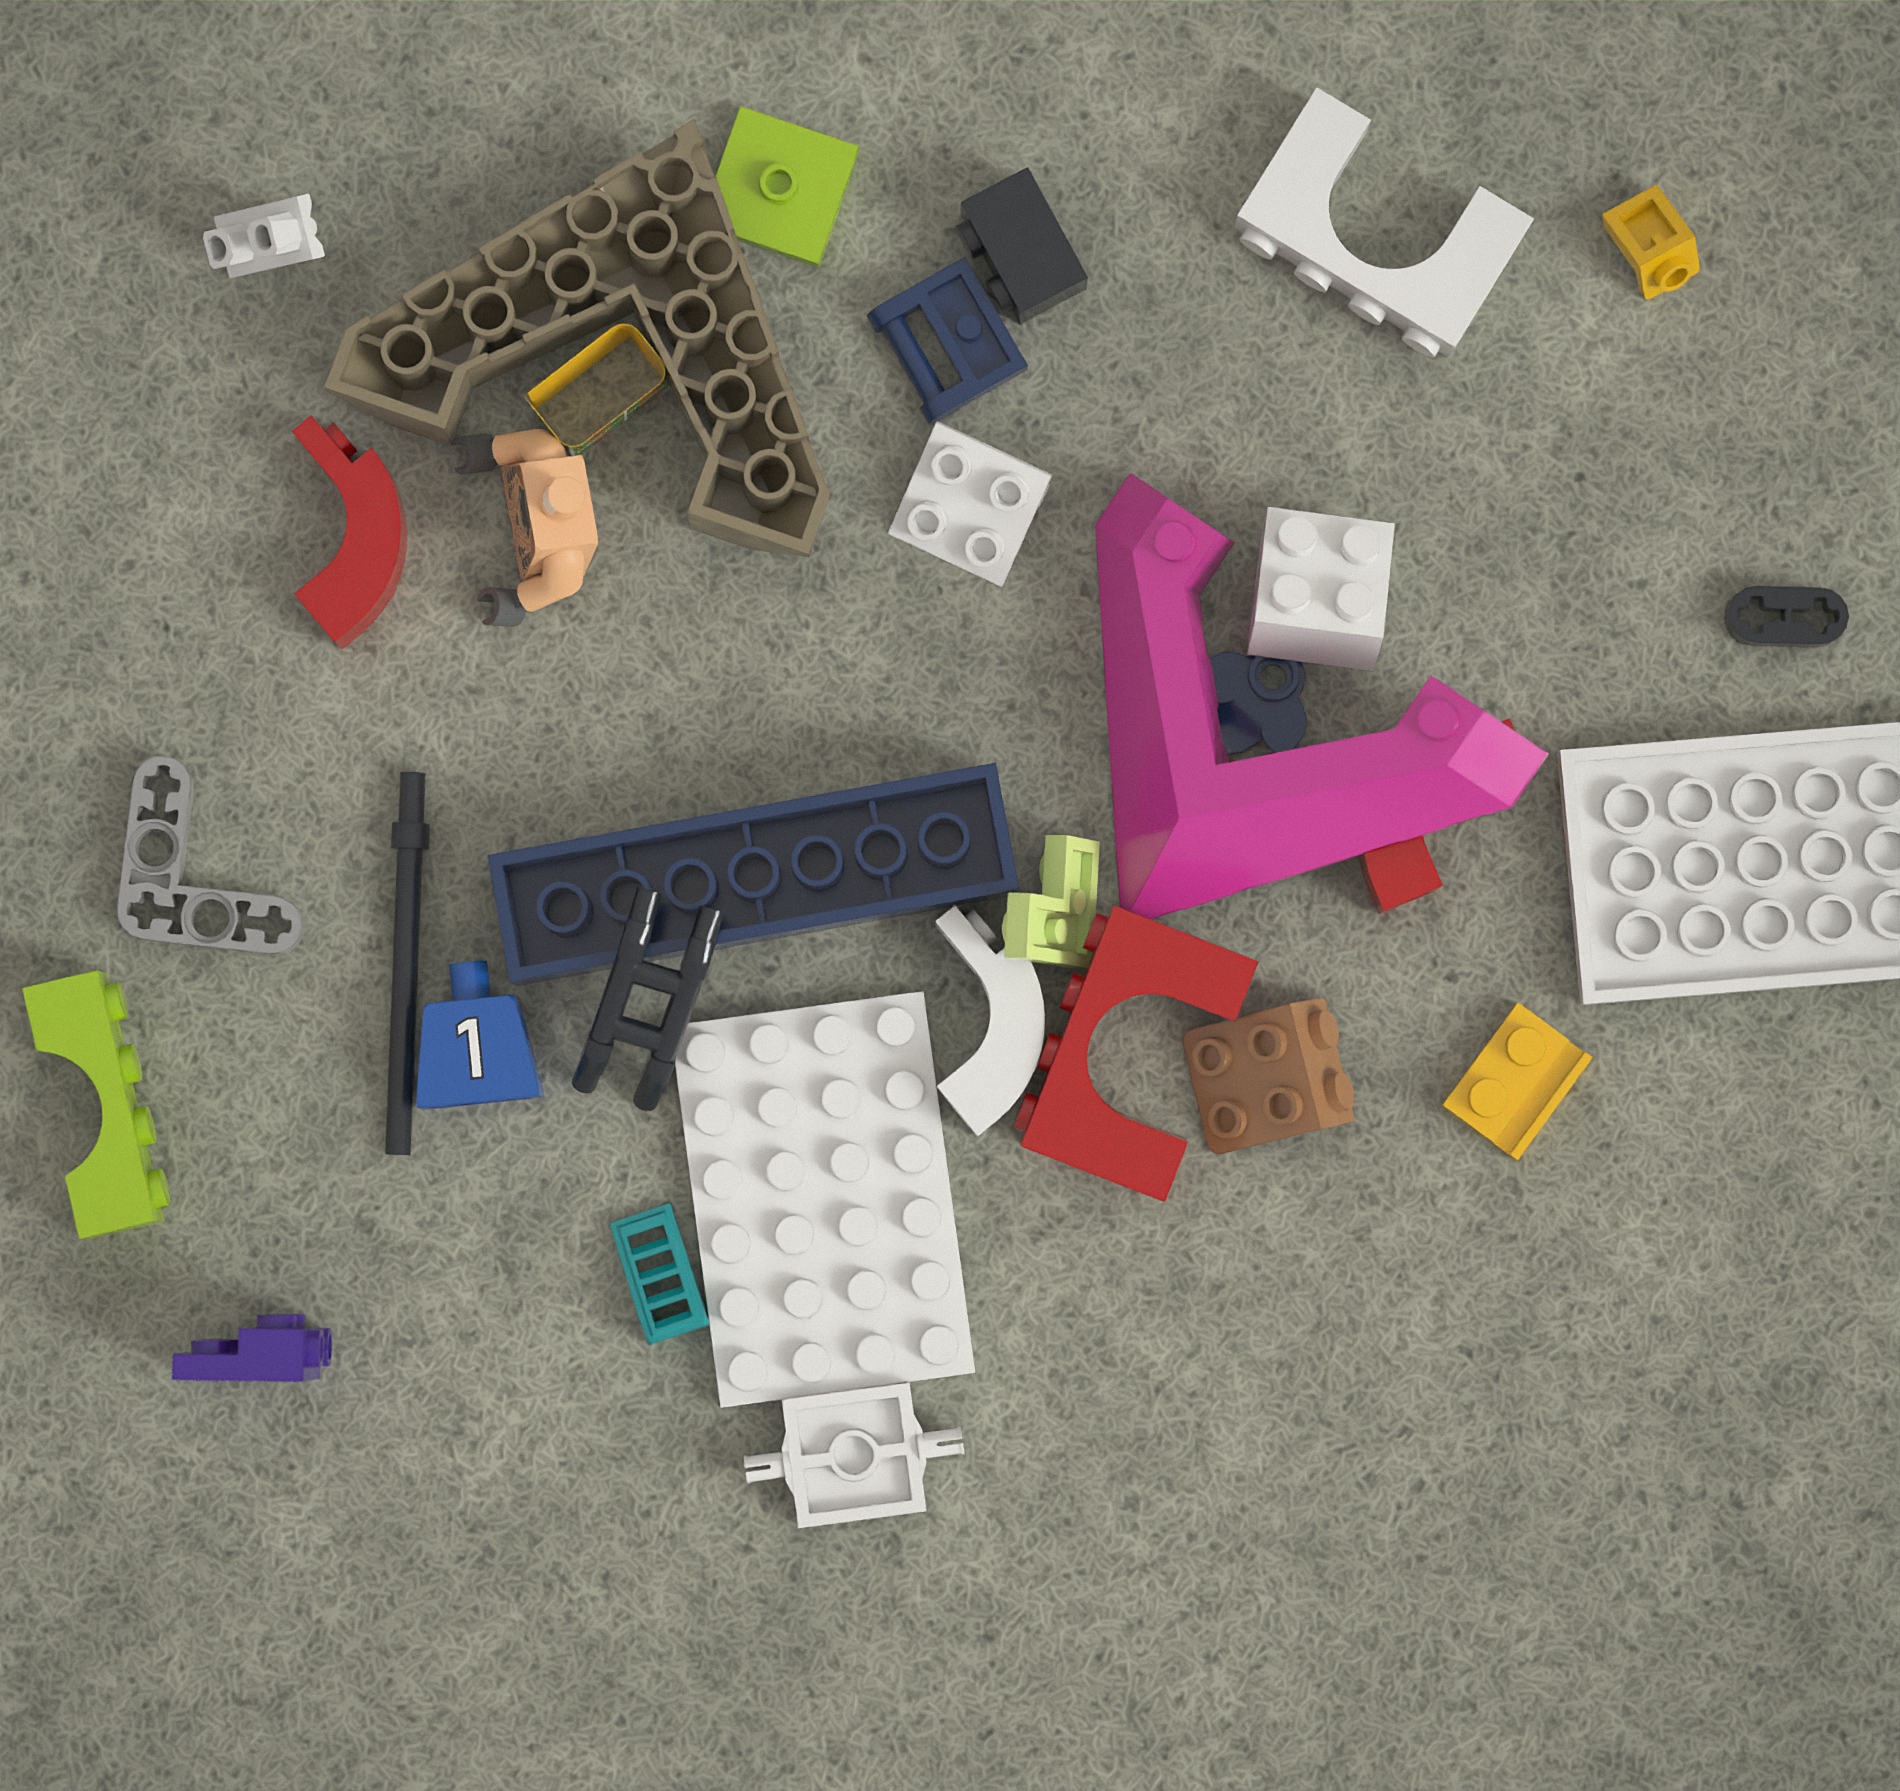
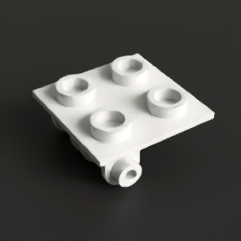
M937 421L888 534L1002 587L1033 517L1048 491L1052 474Z

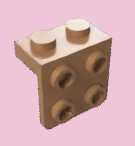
M1325 997L1286 1004L1237 1017L1236 1021L1226 1020L1192 1029L1185 1033L1183 1037L1184 1051L1208 1147L1213 1153L1224 1154L1355 1122L1352 1109L1354 1090L1350 1079L1343 1073L1337 1049L1339 1040L1338 1026L1334 1016L1327 1009Z

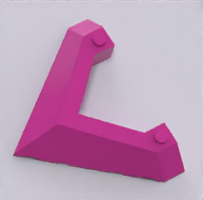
M1132 473L1128 475L1095 524L1120 908L1149 919H1154L1179 910H1187L1229 897L1252 887L1264 886L1363 855L1364 852L1386 845L1404 842L1446 829L1450 825L1485 814L1490 815L1512 808L1548 756L1547 752L1430 675L1405 714L1392 730L1229 762L1217 710L1219 709L1211 658L1207 654L1202 621L1204 619L1200 594L1235 542Z

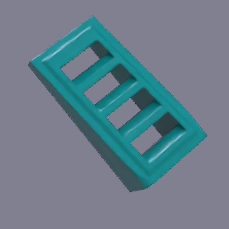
M671 1203L609 1223L647 1344L651 1345L710 1325L708 1313ZM664 1225L666 1238L632 1249L629 1236ZM670 1249L672 1250L674 1262L640 1273L636 1261ZM679 1274L683 1286L648 1297L644 1285ZM687 1298L690 1311L656 1322L653 1309Z

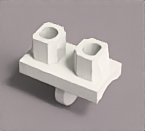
M305 194L214 216L217 229L205 231L203 234L210 266L213 269L227 267L230 279L324 257L322 244L315 237L317 232L316 222L310 217L312 207L310 195Z

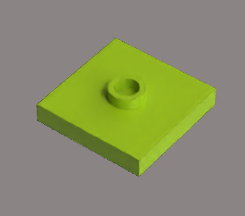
M740 106L716 174V179L733 223L737 240L819 268L858 158L860 146Z

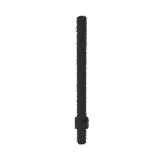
M400 772L398 822L392 823L391 849H397L385 1155H411L423 850H429L430 824L424 823L426 773Z

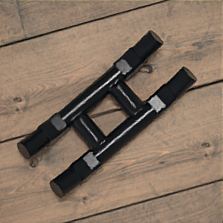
M637 887L592 1028L581 1052L580 1061L572 1078V1085L581 1093H592L595 1090L608 1063L614 1046V1040L648 1049L650 1053L633 1096V1102L638 1109L652 1111L656 1108L662 1093L665 1091L674 1069L682 1039L713 956L724 912L699 905L691 936H689L680 964V970L643 960L662 894ZM633 984L671 995L660 1026L623 1016Z

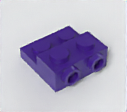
M305 1314L257 1315V1326L239 1328V1339L191 1340L190 1352L172 1355V1380L306 1382L320 1379V1368L322 1366L329 1367L331 1364L332 1331L331 1328L305 1327Z

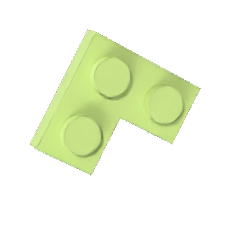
M1045 835V849L1039 865L1042 895L1008 893L1007 912L1002 921V935L1005 941L1004 958L1068 968H1088L1093 952L1084 949L1083 944L1096 914L1099 841L1069 835Z

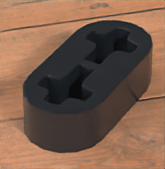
M1748 587L1732 597L1726 606L1724 614L1725 626L1732 638L1744 645L1765 647L1816 648L1827 646L1843 634L1849 619L1848 608L1842 597L1833 590L1821 587ZM1751 599L1759 600L1761 611L1781 612V621L1765 622L1760 626L1758 633L1750 632L1749 622L1739 620L1738 611H1743L1749 607ZM1814 601L1822 602L1823 612L1834 614V622L1823 627L1822 635L1814 633L1812 623L1793 622L1792 613L1807 612L1813 608Z

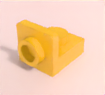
M1657 184L1602 214L1604 229L1635 270L1639 291L1646 300L1652 299L1664 291L1669 292L1680 288L1690 277L1699 272L1700 265L1695 235Z

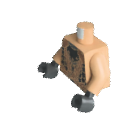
M545 429L499 434L494 438L489 434L459 436L451 442V446L464 444L469 452L467 466L455 468L458 474L488 472L495 469L498 464L502 466L501 473L521 582L517 590L487 587L479 592L477 597L479 602H495L494 614L482 621L484 625L518 626L522 623L526 610L534 612L576 593L583 584V576L598 546V535L583 456L566 457L564 446L552 432Z

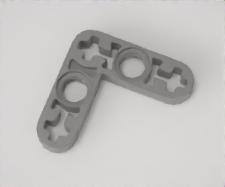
M154 756L144 761L136 770L132 784L117 904L118 920L123 929L131 936L154 942L270 955L285 954L293 950L301 941L305 927L304 918L299 908L289 900L270 895L182 886L194 795L193 777L186 766L177 759L168 756ZM162 768H170V777L180 782L179 792L168 793L164 811L167 814L178 813L176 825L160 819L141 821L144 808L156 813L158 796L157 793L147 789V783L149 778H159ZM152 831H164L173 841L174 850L172 856L161 866H149L142 861L139 855L140 842L146 834ZM153 893L155 904L164 908L178 909L176 897L178 895L187 896L181 911L183 933L181 935L172 934L176 921L160 918L152 919L150 929H142L141 919L131 915L133 904H143L146 894ZM216 900L226 907L229 913V922L221 934L206 937L198 932L194 923V916L201 904ZM241 902L251 903L246 915L262 919L270 917L272 908H281V918L291 922L290 933H279L277 943L270 944L268 943L267 933L258 929L244 928L246 941H235L242 923L239 904Z

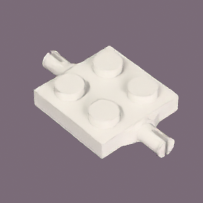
M910 1382L782 1399L786 1429L782 1452L753 1456L745 1455L744 1466L745 1468L763 1465L771 1466V1468L746 1471L747 1483L785 1477L794 1495L798 1528L927 1511L922 1479L927 1462L926 1458L956 1454L964 1455L963 1442L945 1445L937 1444L942 1441L962 1439L961 1427L923 1433L914 1415Z

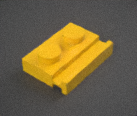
M1518 1002L1510 1010L1441 1106L1517 1161L1593 1057L1576 1047L1569 1039Z

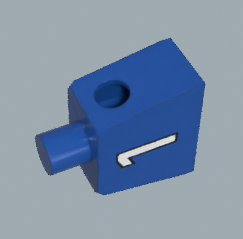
M487 961L449 964L452 1001L424 1004L416 1097L417 1108L427 1110L544 1098V1089L519 998L515 995L491 997Z

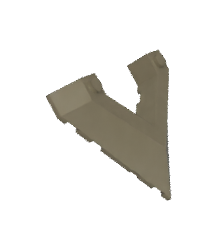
M695 118L674 130L673 136L643 154L639 151L593 179V184L573 196L571 194L566 195L478 248L479 252L447 272L445 269L402 294V299L370 318L368 315L345 329L324 385L325 391L393 427L451 446L472 388L634 313L649 345L664 363L669 386L706 459L687 512L690 529L751 550L805 557L810 555L830 499V494L822 471H820L807 429L793 390L790 388L779 357V351L744 254L738 243L733 223L710 165Z

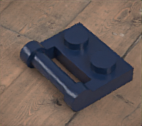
M966 257L885 301L867 314V318L875 332L883 331L924 404L920 407V410L929 425L941 421L958 411L961 407L1028 370L1025 359ZM919 309L961 382L947 390L944 389L905 321L908 315Z

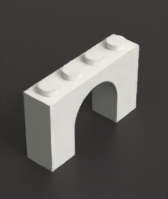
M1316 88L1237 215L1234 228L1243 233L1240 242L1263 258L1271 260L1276 253L1297 266L1294 271L1295 276L1308 286L1321 292H1326L1329 286L1351 298L1348 307L1364 320L1380 325L1383 319L1402 329L1405 331L1402 340L1415 351L1430 358H1434L1437 352H1440L1449 358L1520 244L1534 218L1479 186L1447 240L1430 258L1414 266L1401 269L1379 268L1359 260L1341 244L1334 232L1329 215V196L1334 184L1364 138L1371 120L1321 89Z

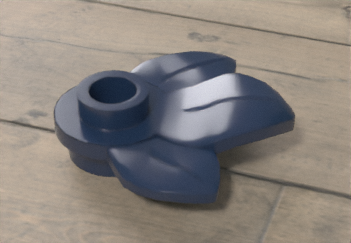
M1222 652L1212 656L1211 664L1219 709L1217 710L1223 744L1227 748V754L1241 753L1253 747L1261 739L1264 740L1274 753L1295 749L1302 740L1307 726V715L1299 699L1305 683V669L1302 662L1255 655L1248 657L1233 652ZM1270 666L1280 668L1285 674V683L1277 689L1267 688L1261 680V673L1265 668Z

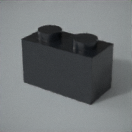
M1028 167L961 202L960 215L963 222L955 226L957 233L972 259L981 255L985 259L993 274V277L986 280L985 283L1002 315L1012 310L1019 324H1022L1086 290L1088 277Z

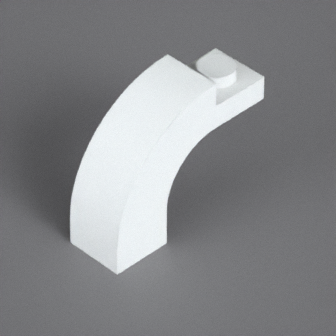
M953 906L935 921V926L982 983L989 1002L990 1022L985 1039L978 1051L965 1064L941 1082L937 1089L978 1138L1011 1109L1022 1095L1034 1073L1044 1038V1002L1040 983L1030 961L1004 958L1005 948L998 954H995L989 945L997 940V937L977 912L973 909L964 916L956 906Z

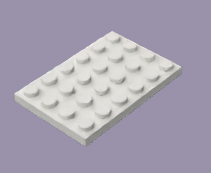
M1900 722L1566 749L1557 752L1580 1005L1900 979Z
M924 991L688 1023L675 1060L720 1408L975 1373Z

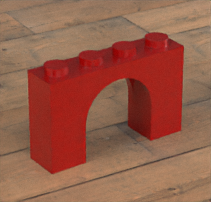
M1112 904L1108 916L1096 912L1083 944L1084 949L1093 952L1084 976L1074 972L1071 975L1059 1008L1070 1012L1061 1036L1049 1032L1036 1068L1047 1073L1038 1096L1026 1092L1013 1128L1023 1131L1020 1140V1146L1165 1202L1188 1141L1184 1137L1118 1112L1099 1096L1092 1085L1087 1066V1051L1091 1035L1100 1019L1112 1007L1128 998L1145 994L1169 996L1229 1020L1236 1021L1259 961Z

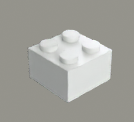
M1268 507L1260 539L1247 654L1374 671L1384 636L1395 523Z

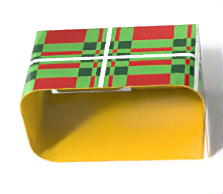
M618 324L605 332L527 394L532 404L530 402L529 404L571 456H577L585 453L667 389L669 382L663 361L642 334L632 325ZM630 337L663 378L662 381L584 443L576 446L562 443L538 413L537 409Z

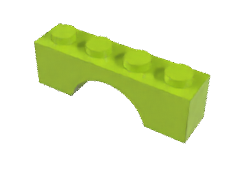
M95 970L22 988L36 1051L56 1054L77 1064L91 1078L101 1100L102 1127L97 1143L83 1163L65 1176L79 1239H94L164 1222L162 1207L171 1205L170 1192L162 1168L153 1170L147 1145L156 1143V1131L148 1106L138 1108L133 1083L142 1081V1070L134 1044L124 1045L119 1020L128 1018V1009L120 982L110 983L108 973Z

